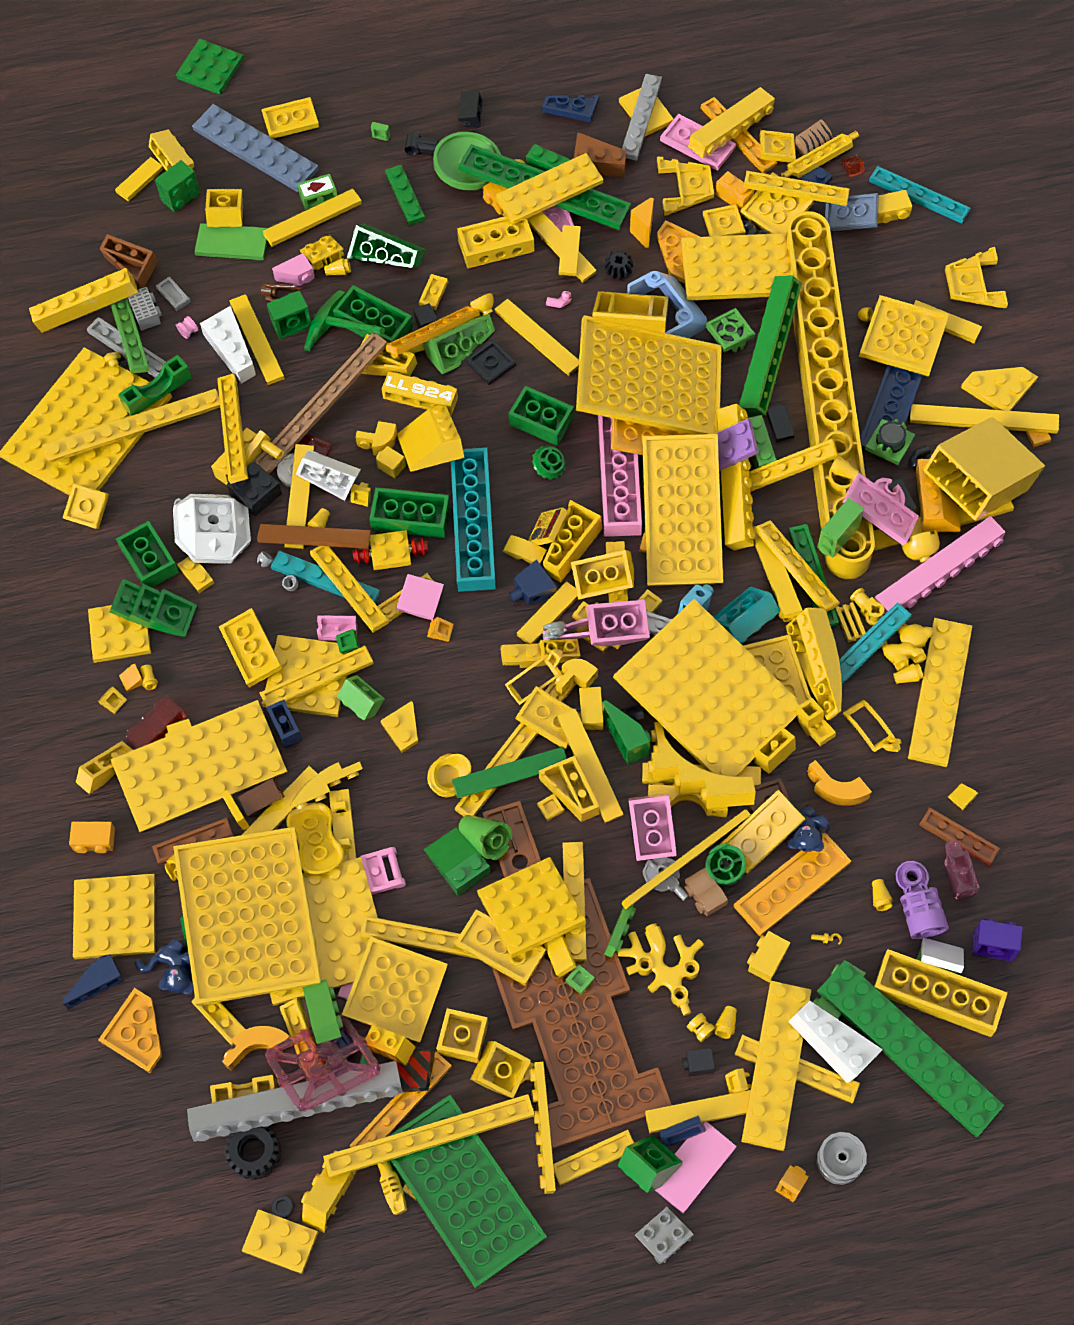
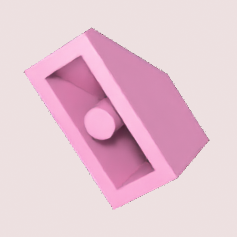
M303 253L272 268L274 278L279 282L300 286L315 279L313 267Z

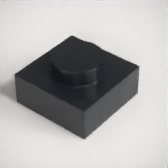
M640 705L620 709L636 722L644 718Z

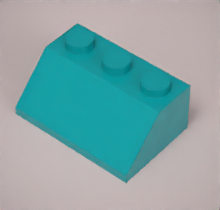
M749 587L713 617L742 644L751 634L759 631L766 622L774 619L775 615L780 612V609L770 592Z

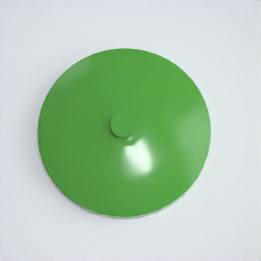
M453 133L443 138L436 146L433 157L434 169L437 175L452 187L462 190L482 189L489 181L459 171V164L471 144L501 155L498 147L490 139L477 133Z

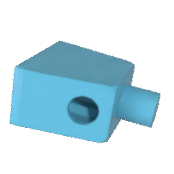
M705 584L703 587L695 585L681 600L678 614L693 599L707 611L712 593L714 592L713 588L708 584Z

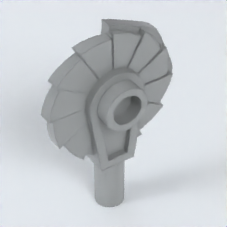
M667 857L648 859L643 869L646 883L675 861ZM679 870L654 888L660 892L674 891L683 901L689 897L679 886Z

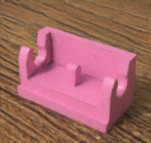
M356 616L317 617V635L320 641L337 642L336 635L350 629H354L357 634L358 624Z

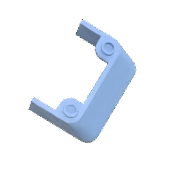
M652 271L628 284L627 294L645 295L659 287L664 295L669 297L670 303L677 310L675 320L678 326L665 333L690 338L706 328V316L693 300H687L685 289L675 277L658 271Z

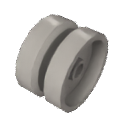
M838 1132L831 1134L824 1140L817 1153L816 1163L819 1172L826 1180L833 1184L845 1185L852 1183L859 1177L866 1165L867 1153L863 1143L856 1136L850 1133ZM839 1155L843 1156V1161L839 1159Z

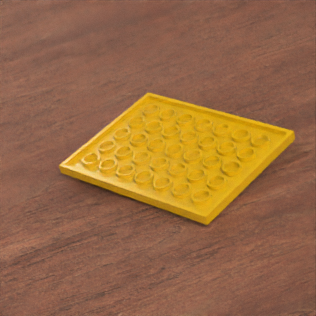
M583 316L576 411L691 435L718 433L717 409H720L721 345Z
M84 347L0 450V457L69 496L73 483L99 491L144 433L53 463H48L42 445L131 416L122 406L118 394L132 384L143 386L150 382L134 373L131 374L130 371L119 365L110 367L109 362H105L104 357ZM171 393L142 412L166 405L172 398Z
M695 599L613 676L708 772L724 776L736 777L756 757L754 750L780 726L785 728L798 715L796 707L802 704Z
M295 827L173 846L196 1006L320 984Z

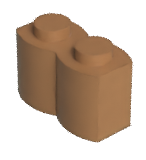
M706 867L685 879L686 886H684V890L689 897L693 896L696 900L695 906L701 914L704 913L706 916H709L727 905V897L716 881L707 873Z

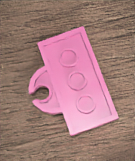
M858 473L854 477L843 503L848 498L864 507L862 516L900 544L904 545L907 543L919 516L904 505L905 496L901 487L897 484L892 489L893 492L888 489V485L892 483L891 479L881 478L873 483Z

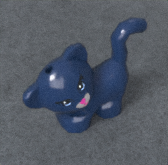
M807 805L799 811L806 820L796 829L794 837L788 842V847L804 852H821L824 849L821 833H827L830 830V825L823 815L816 816L815 810Z
M176 938L161 947L156 955L151 958L148 965H144L141 959L135 961L136 968L142 973L151 972L158 962L171 966L165 971L164 978L159 982L158 988L160 990H169L170 992L189 995L194 991L192 973L187 967L188 964L190 965L188 948Z

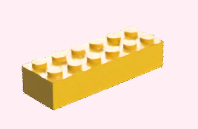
M887 949L874 985L878 991L891 1001L992 1037L996 1032L1007 992Z

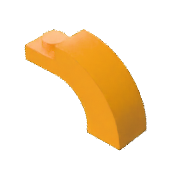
M816 760L809 764L808 776L813 782H817L814 792L822 799L836 805L851 806L860 804L870 798L872 791L860 777L851 782H838L832 779Z
M252 1027L240 1032L231 1039L236 1047L226 1052L222 1062L232 1071L251 1051L267 1049L279 1056L292 1040L288 1034L274 1027Z

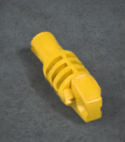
M390 1161L377 1164L381 1174L379 1181L393 1214L398 1215L407 1211L405 1196L398 1174L393 1171Z

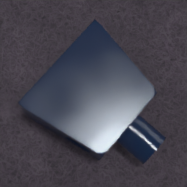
M535 560L514 578L516 589L510 592L509 595L514 603L523 598L528 605H533L551 598L557 592V586L540 563Z

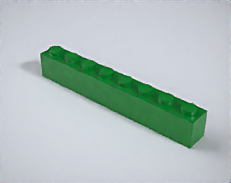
M793 275L775 276L771 286L767 307L739 406L746 410L747 415L766 416L802 285Z

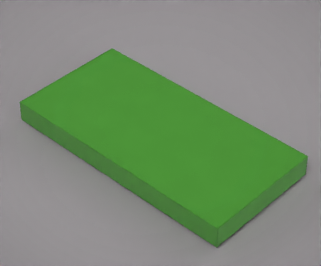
M200 223L195 255L264 260L267 239L263 235V231L268 228L244 226L215 228L207 227V224Z

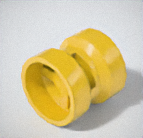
M703 1013L698 1014L687 1025L691 1032H695L700 1042L706 1040L716 1030L713 1024L706 1021Z

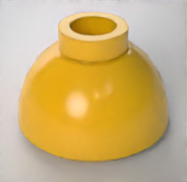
M488 293L473 300L470 303L471 307L478 309L479 313L483 315L492 312L493 294Z

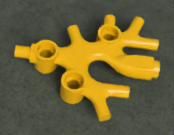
M651 924L645 928V935L651 947L649 953L643 951L636 932L629 933L628 936L632 947L620 948L618 952L620 957H633L636 959L634 965L626 967L628 974L631 975L638 972L640 975L646 976L653 971L656 977L648 986V989L654 993L660 986H667L671 991V1001L673 1004L681 1008L684 1016L691 1013L688 1006L690 1001L687 989L682 986V979L685 977L688 980H693L698 976L699 964L694 960V955L704 945L703 942L698 939L690 947H687L681 935L675 936L673 939L681 958L678 965L668 967L663 962L666 949L665 939L657 924ZM647 965L648 968L643 969L641 966ZM692 969L694 972L689 973L687 970ZM681 995L683 998L678 999L676 996Z

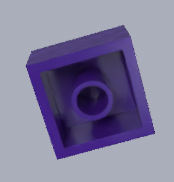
M990 918L980 920L974 930L971 955L1013 962L1021 949L1022 926H1017L1013 922L998 923Z

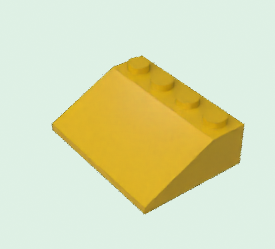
M437 405L428 409L397 434L410 471L464 458L460 436L446 405Z

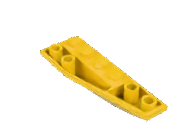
M806 608L786 625L788 635L790 634L803 675L819 706L824 710L826 719L831 720L841 712L842 702L841 670L836 642L825 608Z

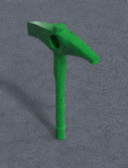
M339 290L326 301L317 314L313 315L304 349L311 351L314 343L331 325L372 332L373 334H384L385 329L377 325L358 323L334 317V308L346 294V292Z

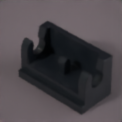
M479 90L461 91L458 119L462 122L469 121V123H463V127L480 128L483 99Z

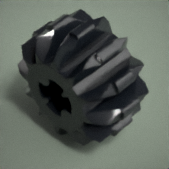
M619 250L616 253L611 251L610 256H606L604 268L606 274L611 275L612 279L618 277V280L621 277L626 279L628 274L632 273L634 262L631 255H627L626 251L620 253Z

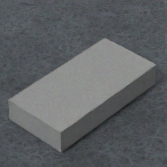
M170 277L155 286L157 291L176 312L191 303L190 298Z

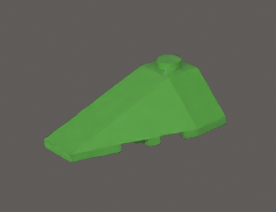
M490 314L463 323L423 343L427 357L441 374L457 368L467 356L473 353L472 351L479 344H482L495 331Z

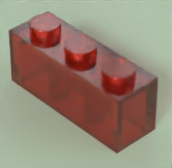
M166 695L163 699L156 702L154 708L149 713H145L142 716L141 721L136 726L128 730L125 737L133 748L138 749L165 738V734L168 733L166 726L182 721L186 715L183 709Z

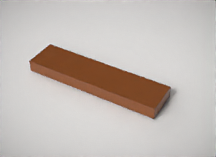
M930 807L919 826L988 866L991 865L1000 850L998 846Z
M224 818L156 844L152 848L157 863L160 866L167 863L166 861L174 855L173 846L234 837L228 819Z

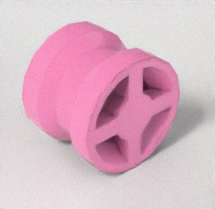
M189 316L184 318L182 323L176 324L178 331L186 339L190 337L191 333L198 331L197 325Z

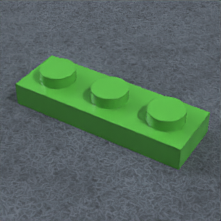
M633 905L627 909L622 908L604 955L612 958L615 951L619 952L623 940L620 939L621 935L625 936L630 926L627 924V920H632L636 911Z

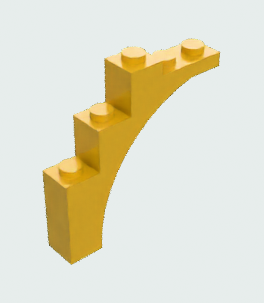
M654 722V730H651V741L655 742V745H653L651 761H648V771L653 774L654 781L674 779L675 787H679L680 794L701 793L702 801L705 800L706 808L754 805L756 792L753 777L724 776L698 768L681 757L672 748L665 738L663 726L659 722Z

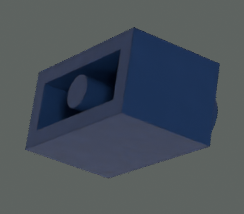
M284 699L266 707L284 748L302 741L300 731Z

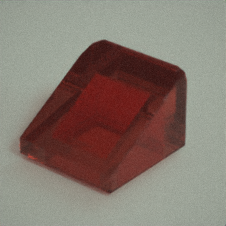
M857 155L841 160L849 177L865 172L864 161Z

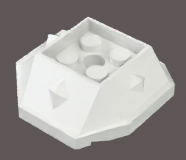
M190 494L173 507L175 543L189 555V558L194 563H232L250 544L248 507L228 495Z

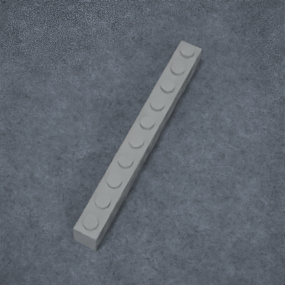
M392 1061L187 1109L190 1134L194 1142L206 1141L217 1136H227L230 1133L244 1132L260 1126L266 1127L282 1121L288 1122L295 1118L309 1117L320 1112H331L337 1108L352 1107L363 1102H373L384 1097H394L397 1094L403 1093L397 1063Z

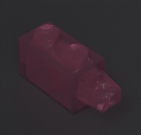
M958 840L947 842L945 844L947 858L944 863L955 898L961 899L975 896L980 887L968 850L963 851Z

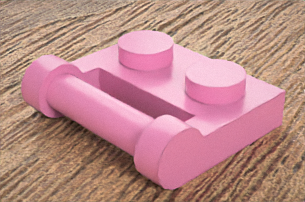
M395 847L361 856L371 895L394 888H402L406 885L405 879L401 876ZM388 857L394 877L392 881H388L382 858Z

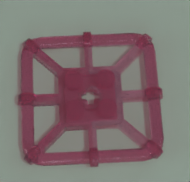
M342 1014L337 1016L340 1015L344 1028L354 1042L339 1049L336 1044L338 1038L315 1046L310 1038L314 1036L311 1027L307 1030L304 1028L300 1030L299 1034L274 1045L272 1048H268L265 1053L268 1064L278 1078V1084L285 1089L293 1104L299 1108V1111L306 1112V1110L314 1108L338 1095L343 1096L346 1094V1091L377 1076L381 1070L378 1061L367 1047L365 1038L359 1035L350 1020ZM303 1040L309 1048L298 1055L281 1052ZM360 1050L369 1065L350 1063L345 1057ZM277 1061L298 1064L300 1069L287 1075L283 1072ZM326 1061V1064L322 1065L320 1062ZM347 1072L360 1074L342 1084L337 1079V1077ZM306 1077L309 1085L304 1097L300 1099L292 1084ZM329 1081L332 1083L333 1089L312 1099L317 1087Z

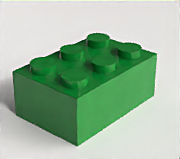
M525 386L508 413L509 425L558 446L574 419V406Z
M149 521L116 538L122 553L142 585L145 584L153 588L179 573L174 560Z

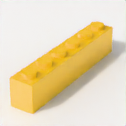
M761 87L692 133L688 147L702 159L712 155L716 149L723 147L729 140L735 139L739 133L746 131L752 124L758 123L765 115H769L774 109L775 98Z
M124 268L33 306L29 310L33 323L43 333L137 294L138 290L133 276L127 268Z

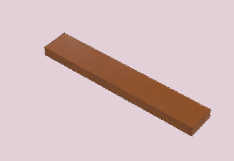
M260 524L257 540L262 543L368 549L371 531Z

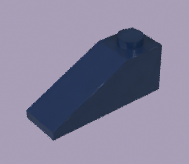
M111 955L101 956L90 965L63 998L62 1002L67 1009L124 981Z

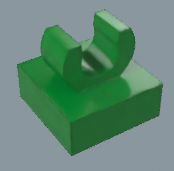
M354 629L336 635L341 654H346L360 648Z

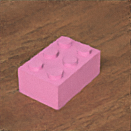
M669 794L629 798L637 861L677 856Z

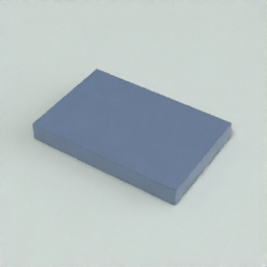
M874 193L848 196L847 206L826 203L825 219L829 223L830 231L877 227L879 195Z

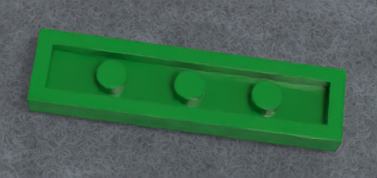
M402 165L386 169V176L409 226L425 221L424 213Z

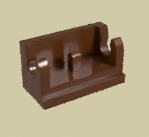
M272 778L240 795L238 798L246 815L249 817L285 796L278 780Z

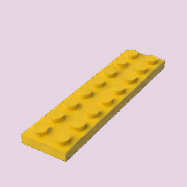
M934 618L932 625L933 635L929 641L908 759L947 767L972 626Z
M770 981L741 1142L784 1151L803 1036L788 1021L810 1001L811 989Z

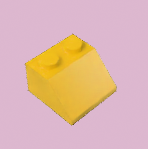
M488 1041L470 1080L513 1099L531 1060L495 1041Z

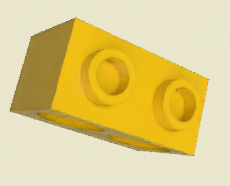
M372 1025L363 1042L373 1053L403 1065H407L415 1049V1046L406 1037Z

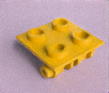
M330 235L324 236L319 241L308 244L300 249V252L311 262L313 270L323 268L324 264L328 265L326 258L331 264L344 256L343 248Z

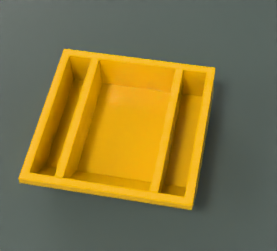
M598 291L593 309V317L665 333L669 297Z

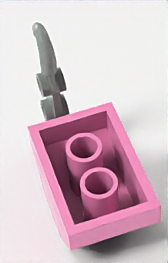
M645 600L591 604L586 607L587 618L566 625L561 621L548 623L543 626V629L547 630L542 632L543 640L590 637L591 645L605 647L625 645L650 638ZM589 626L590 632L564 634V632Z

